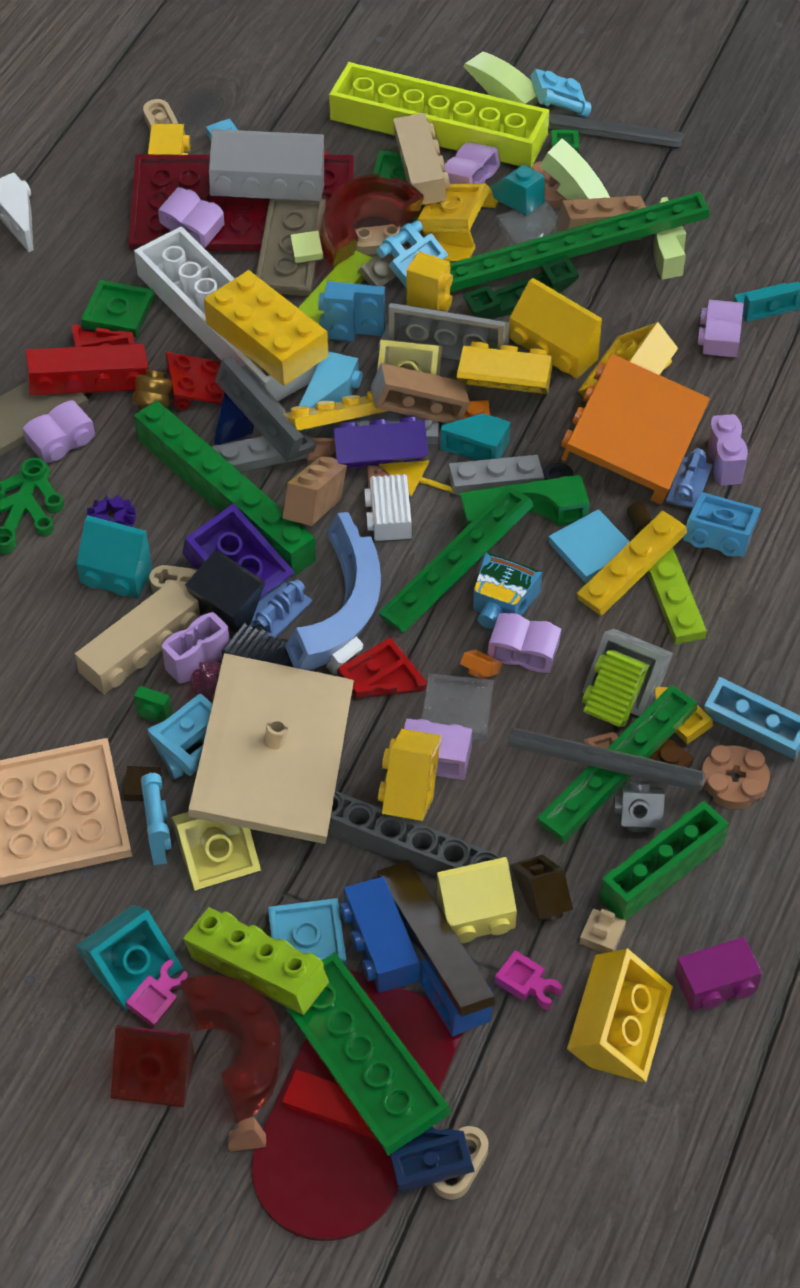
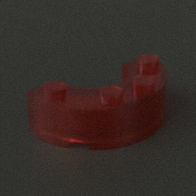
M380 174L359 176L341 185L328 201L321 228V246L330 266L333 268L354 255L359 238L354 229L355 223L366 217H381L399 227L419 214L424 195L402 179L394 177V180L381 178Z
M206 975L180 981L183 1000L196 1030L200 1031L209 1028L225 1030L236 1036L243 1045L241 1055L231 1067L221 1073L224 1094L237 1123L250 1118L274 1094L273 1090L283 1070L284 1058L281 1030L272 1006L257 990L237 979L218 975Z

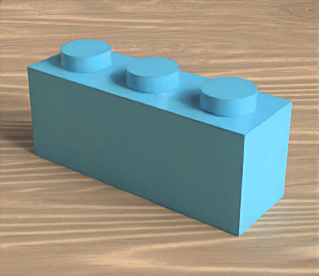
M719 677L704 705L705 712L714 721L795 760L800 751V715Z

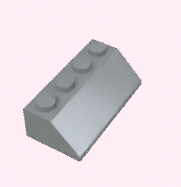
M213 129L209 163L210 195L321 201L324 189V135Z
M390 303L388 307L389 340L396 341L400 327L406 328V334L411 338L410 342L442 345V358L460 360L463 346H471V342L489 344V349L500 350V345H509L510 322Z

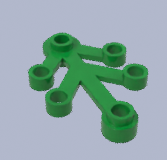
M34 457L25 460L21 465L19 474L0 482V513L11 509L5 525L0 527V554L2 555L10 554L17 545L15 533L25 510L28 511L34 520L35 530L39 536L46 537L54 532L52 518L45 515L32 496L36 487L45 497L44 502L48 512L59 513L64 508L62 495L56 493L48 482L50 477L49 466L40 458ZM22 486L19 492L6 497L7 491Z

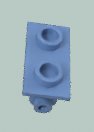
M696 448L689 453L688 458H683L666 499L667 503L689 509L694 508L701 492L704 490L713 466L706 463L707 458L704 450Z

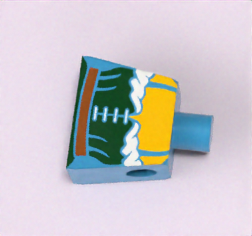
M486 552L474 588L473 609L480 613L477 618L478 622L483 627L492 629L500 613H515L522 616L541 592L542 571Z

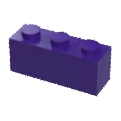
M417 417L401 418L399 423H387V420L384 419L373 420L369 422V425L357 426L356 422H345L339 424V428H334L333 431L335 458L339 464L347 465L346 469L365 468L368 465L379 466V464L427 461L428 459L425 420L418 421Z

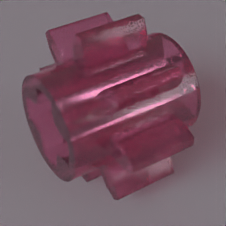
M199 663L200 669H196L190 678L192 691L197 694L201 693L209 701H213L222 663Z

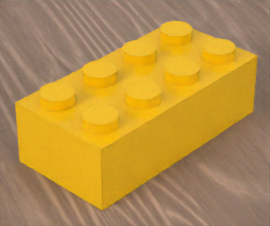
M247 270L204 298L206 324L283 386L329 356L327 330L250 270Z

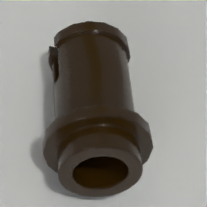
M635 502L627 509V515L635 527V535L639 534L653 520L649 516L645 504L642 502Z

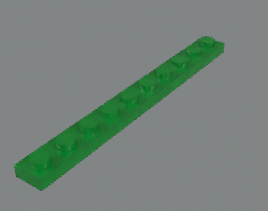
M697 192L450 263V274L453 275L450 292L534 269L564 256L572 258L710 218V209L701 192Z

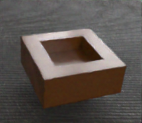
M668 738L648 759L689 768L693 765L694 757Z

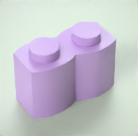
M473 142L465 143L457 151L456 157H452L444 164L445 172H448L450 184L484 183L486 179L496 173L500 166L498 148Z
M178 187L158 210L159 221L162 225L171 231L182 226L204 248L225 225L222 209L213 202L209 203L200 200L199 196L189 189L185 190Z
M709 300L708 308H702L700 325H706V328L700 327L698 345H704L703 354L738 358L744 303Z
M74 400L66 401L56 406L49 414L34 418L22 428L26 443L46 464L60 460L70 449L87 445L95 436L93 421Z
M735 414L713 416L711 421L707 450L710 458L714 461L713 475L719 485L741 484L744 477L748 449L746 443L741 438V422Z
M212 612L197 618L188 629L172 634L161 646L165 670L178 683H184L197 677L205 666L221 661V650L229 641L228 626Z
M500 613L489 641L488 655L502 661L503 664L520 665L531 671L550 673L560 643L561 628L548 621H529L515 613Z

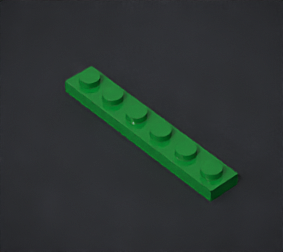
M508 486L378 612L382 621L403 634L534 506L530 497Z
M671 684L607 749L649 758L698 709L697 702ZM593 766L587 767L537 817L538 825L562 843H565L632 775Z

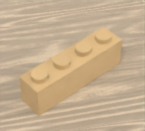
M425 113L393 118L395 140L413 205L420 206L447 201L445 189H450L448 172H445L443 156L440 155L438 139H435L433 123H428Z
M171 580L75 653L79 673L104 695L112 688L120 686L130 674L146 666L152 657L162 651L161 646L168 637L178 631L188 629L191 623L200 617L198 600L175 581Z

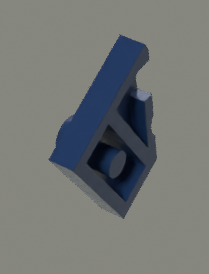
M431 1127L391 1154L397 1184L401 1193L475 1172L465 1133L460 1130H436Z

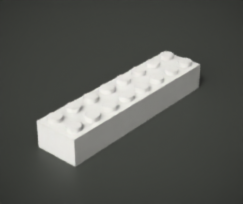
M182 226L134 250L138 276L154 290L164 303L221 361L222 359L232 357L240 367L245 365L277 402L310 383L315 373L314 366L283 386L206 324L204 298L235 278Z

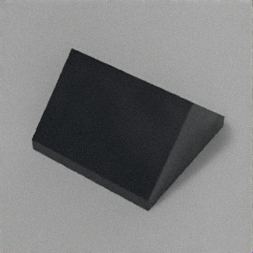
M217 550L210 555L187 581L185 587L189 594L198 600L201 610L207 614L214 612L230 630L236 632L242 623H246L248 626L251 624L266 582Z

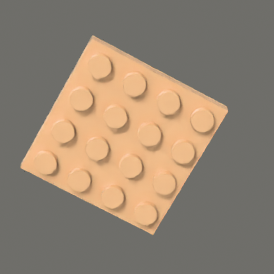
M108 738L0 760V885L132 857Z

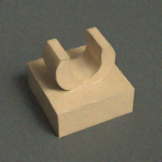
M593 909L580 936L579 944L602 953L615 951L625 929L626 921L615 917L616 914L610 911Z

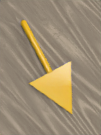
M429 460L379 464L390 475H407L408 493L411 497L419 483L453 493L451 486L422 477L429 464Z

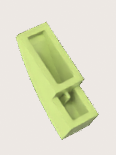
M481 52L464 64L463 67L490 96L532 106L538 103L532 81L504 60L489 53Z
M563 139L546 154L540 164L543 170L560 183L556 191L567 200L610 197L588 163Z
M667 197L661 198L660 203L669 200ZM683 226L654 234V258L662 280L683 276L686 256L684 252L686 232Z

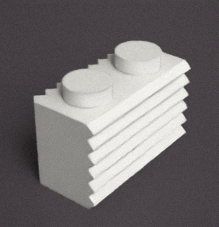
M397 474L396 476L390 475L389 477L386 475L383 477L380 475L370 477V488L364 489L365 507L372 508V512H366L367 530L374 531V541L412 539L407 475L403 474L400 476Z

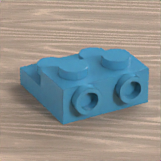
M327 281L325 293H320L318 309L324 311V314L321 313L319 325L327 330L328 339L354 342L356 334L383 335L386 329L384 286Z
M701 492L687 520V534L683 540L690 542L697 548L709 547L721 551L726 556L744 557L750 544L753 530L759 519L761 508Z

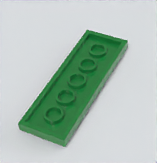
M334 952L322 960L329 983L307 1012L302 1015L284 1005L283 1007L389 1156L451 1115L452 1112L447 1102Z

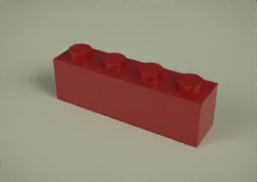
M144 344L25 349L29 396L136 390V377L138 375H146V370L149 369Z

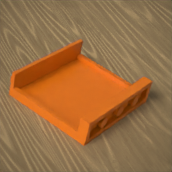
M611 353L607 363L600 362L594 375V379L598 380L596 386L590 384L582 401L587 402L585 409L580 406L577 409L572 423L576 425L574 431L568 429L560 446L564 447L565 451L561 460L565 461L569 452H572L654 490L650 500L662 505L710 398Z

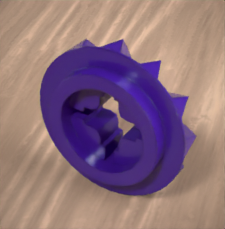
M105 495L104 500H94L93 506L87 508L88 516L130 527L134 525L136 520L135 508L131 505L130 500H122L119 495L111 499ZM109 510L114 513V521H111L107 515Z

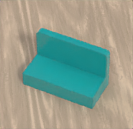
M799 281L789 284L783 283L735 295L734 301L744 303L742 315L746 322L796 311L800 308Z

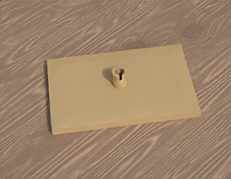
M224 653L189 805L188 817L325 844L354 680Z

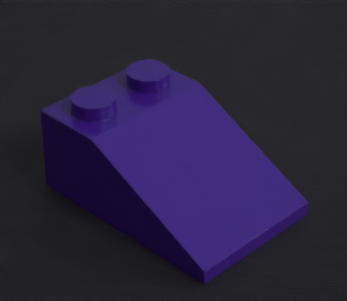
M234 503L187 536L184 541L182 554L195 569H199L210 555L218 550L266 582L260 599L295 573Z

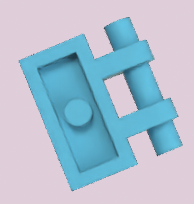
M418 220L412 224H405L400 228L398 234L384 239L382 245L376 249L378 256L381 258L388 254L393 255L395 259L388 266L405 287L406 269L419 251L441 259H445L448 256L447 252L431 233L424 238L419 234L423 226ZM409 242L412 247L405 250L402 244Z

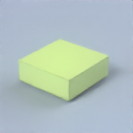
M318 231L290 235L295 263L323 259Z

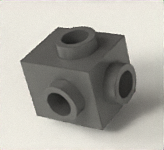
M639 780L630 781L629 785H621V795H614V815L620 816L621 826H627V830L633 832H646L648 827L663 828L665 799L663 788L650 786L649 782Z

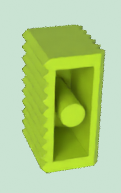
M608 650L606 655L601 654L594 672L598 673L594 685L587 687L582 699V703L586 704L583 712L618 727L626 726L650 665L615 650Z

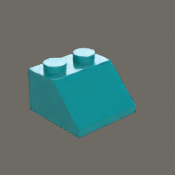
M87 515L76 562L80 583L90 588H100L120 596H130L138 599L153 570L147 532Z
M131 905L75 946L95 978L124 1010L128 1009L125 1006L126 1001L148 975L158 981L161 967L166 961H173L172 968L167 972L169 977H172L183 968L149 911L135 905Z

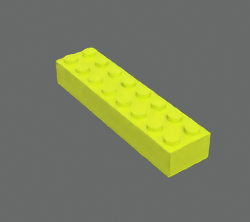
M348 62L329 94L330 120L395 136L393 118L425 113L428 123H433L435 139H438L440 147L458 151L467 142L498 148L501 162L520 167L525 165L532 168L548 136V109Z

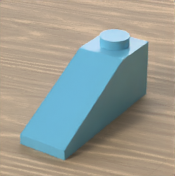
M328 351L329 356L319 362L299 406L317 407V402L334 401L336 403L341 402L342 397L352 395L354 389H358L362 381V371H359L358 358Z

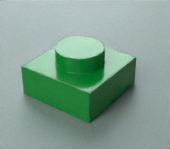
M551 130V149L563 139L579 154L578 130Z
M142 686L138 687L134 694L137 715L148 721L163 722L172 716L170 695Z

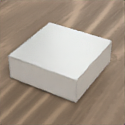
M357 637L353 638L348 644L332 655L326 667L333 675H337L339 667L359 656L363 649V643Z

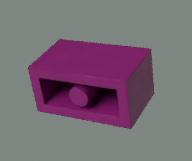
M741 937L678 957L674 975L691 1011L700 1008L705 1010L713 1009L723 1001L734 997L743 999L751 996L758 990L762 971L745 937Z

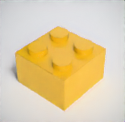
M401 729L397 738L391 739L389 749H385L382 769H387L388 771L385 781H381L378 801L383 802L382 814L423 821L434 797L442 735Z

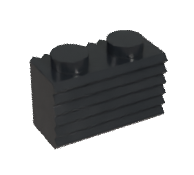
M246 623L241 624L221 650L222 660L224 653L294 667L285 648L288 640L275 639L273 636H269L264 629L258 626H248Z

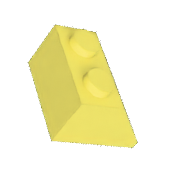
M382 339L380 340L378 368L381 363L439 376L442 345Z
M188 812L171 817L179 848L194 891L261 871L250 829L188 817Z
M506 857L437 872V906L461 943H467L476 937L489 934L502 935L510 929L516 928L517 909Z

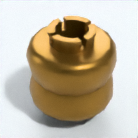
M146 370V375H138L136 377V390L132 400L134 404L141 406L140 411L157 400L164 407L168 408L172 382L164 378V372Z

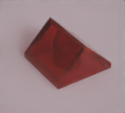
M117 1025L115 1028L111 1098L184 1107L195 1058L191 1034Z

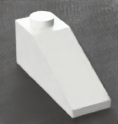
M13 172L0 178V219L25 249L31 252L34 250L29 200L31 190L25 180L21 181Z

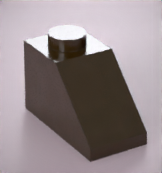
M543 854L510 864L530 912L537 918L544 921H552L561 918L563 912L573 910L564 869Z

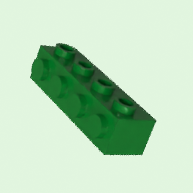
M703 801L691 811L683 814L668 829L661 831L643 848L636 850L618 867L607 872L601 880L599 900L612 913H615L618 918L627 921L720 849L725 843L729 823Z

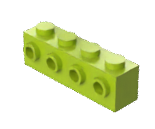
M208 907L183 938L193 960L302 1015L307 1012L329 983L324 970V964L315 954L310 952L304 954L294 949L286 940L281 938L276 940L266 935L262 929L255 925L247 926L226 911L220 913Z

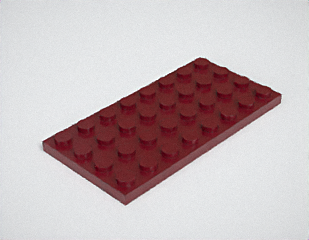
M136 154L129 249L136 250L171 232V230L160 223L158 210L179 187L194 191L200 200L217 204L224 213L225 225L204 248L206 251H260L270 198L211 196L209 183L210 155ZM324 155V189L322 199H326V210L320 239L322 251H351L353 247L354 155Z

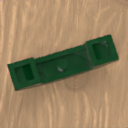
M564 256L541 265V273L495 291L491 289L490 285L463 294V299L474 317L493 318L511 315L529 280L532 278L560 293L579 278V273L569 258Z

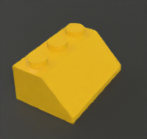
M534 278L529 280L510 316L509 339L529 351L530 349L546 350L547 355L553 358L552 365L577 379L598 360L602 318Z
M659 322L622 334L615 339L578 392L584 397L590 384L596 386L598 380L594 379V375L600 362L606 364L611 353L660 375L672 363L671 358L678 347Z
M471 342V346H463L457 379L463 381L465 385L549 394L553 358L547 355L546 350L530 349L529 353L517 352L518 347L500 345V350L489 349V344L482 342Z
M628 948L595 955L567 1050L590 1068L638 1082H647L673 986Z

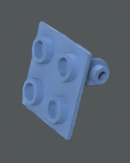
M298 579L288 583L283 582L260 599L250 625L264 629L269 636H273L276 639L313 602L311 598L303 594L304 584Z

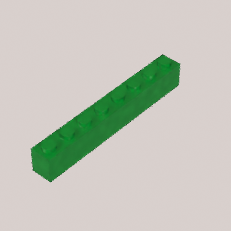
M158 400L134 415L137 440L219 513L234 503L294 570L295 573L291 577L296 576L316 562L315 537L298 522L282 518L283 509Z

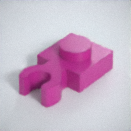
M516 950L495 975V984L524 1002L531 994L535 997L537 1004L545 1010L551 1009L552 1000L546 997L544 993L553 992L560 997L563 988L554 979L544 980L545 968Z
M171 960L166 961L162 965L158 981L148 975L126 1001L125 1006L153 1028L177 1000V996L171 990L181 988L187 980L188 973L185 971L177 979H172L168 976L167 972L173 966V961Z

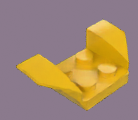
M486 183L450 184V189H445L447 201L425 204L417 219L423 226L424 237L431 233L448 254L444 260L450 261V263L472 256L476 247L470 229L481 207L496 208L499 202L494 199L491 188Z

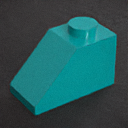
M522 165L490 186L494 199L526 216L545 203L544 175L525 165Z
M483 413L444 424L441 428V450L475 461L501 458L510 442V422Z

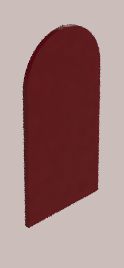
M348 969L429 1080L440 1092L465 1032L452 1037L428 997L401 987L378 993L373 980L368 982L364 974ZM305 1039L264 1126L266 1147L255 1148L252 1178L261 1206L280 1227L296 1237L316 1241H334L357 1235L374 1225L393 1203L399 1187L391 1154L388 1156L376 1139L282 1105V1100L296 1069L337 1083Z

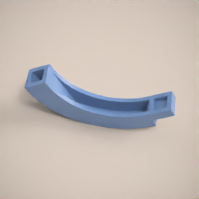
M349 512L337 513L326 531L344 575L345 595L342 608L332 617L322 622L296 627L285 644L294 668L312 670L329 663L334 653L343 648L353 638L358 637L377 605L381 587V572L377 551L371 536H359L358 528L353 523Z

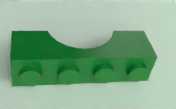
M581 475L509 485L530 497L534 506L527 513L543 515L549 518L557 527L570 525L589 513L590 502ZM508 485L460 493L459 513L463 528L465 529Z

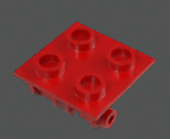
M165 353L168 365L167 372L172 382L171 392L175 396L173 404L178 410H187L192 400L229 405L228 395L215 382L221 362L184 354Z

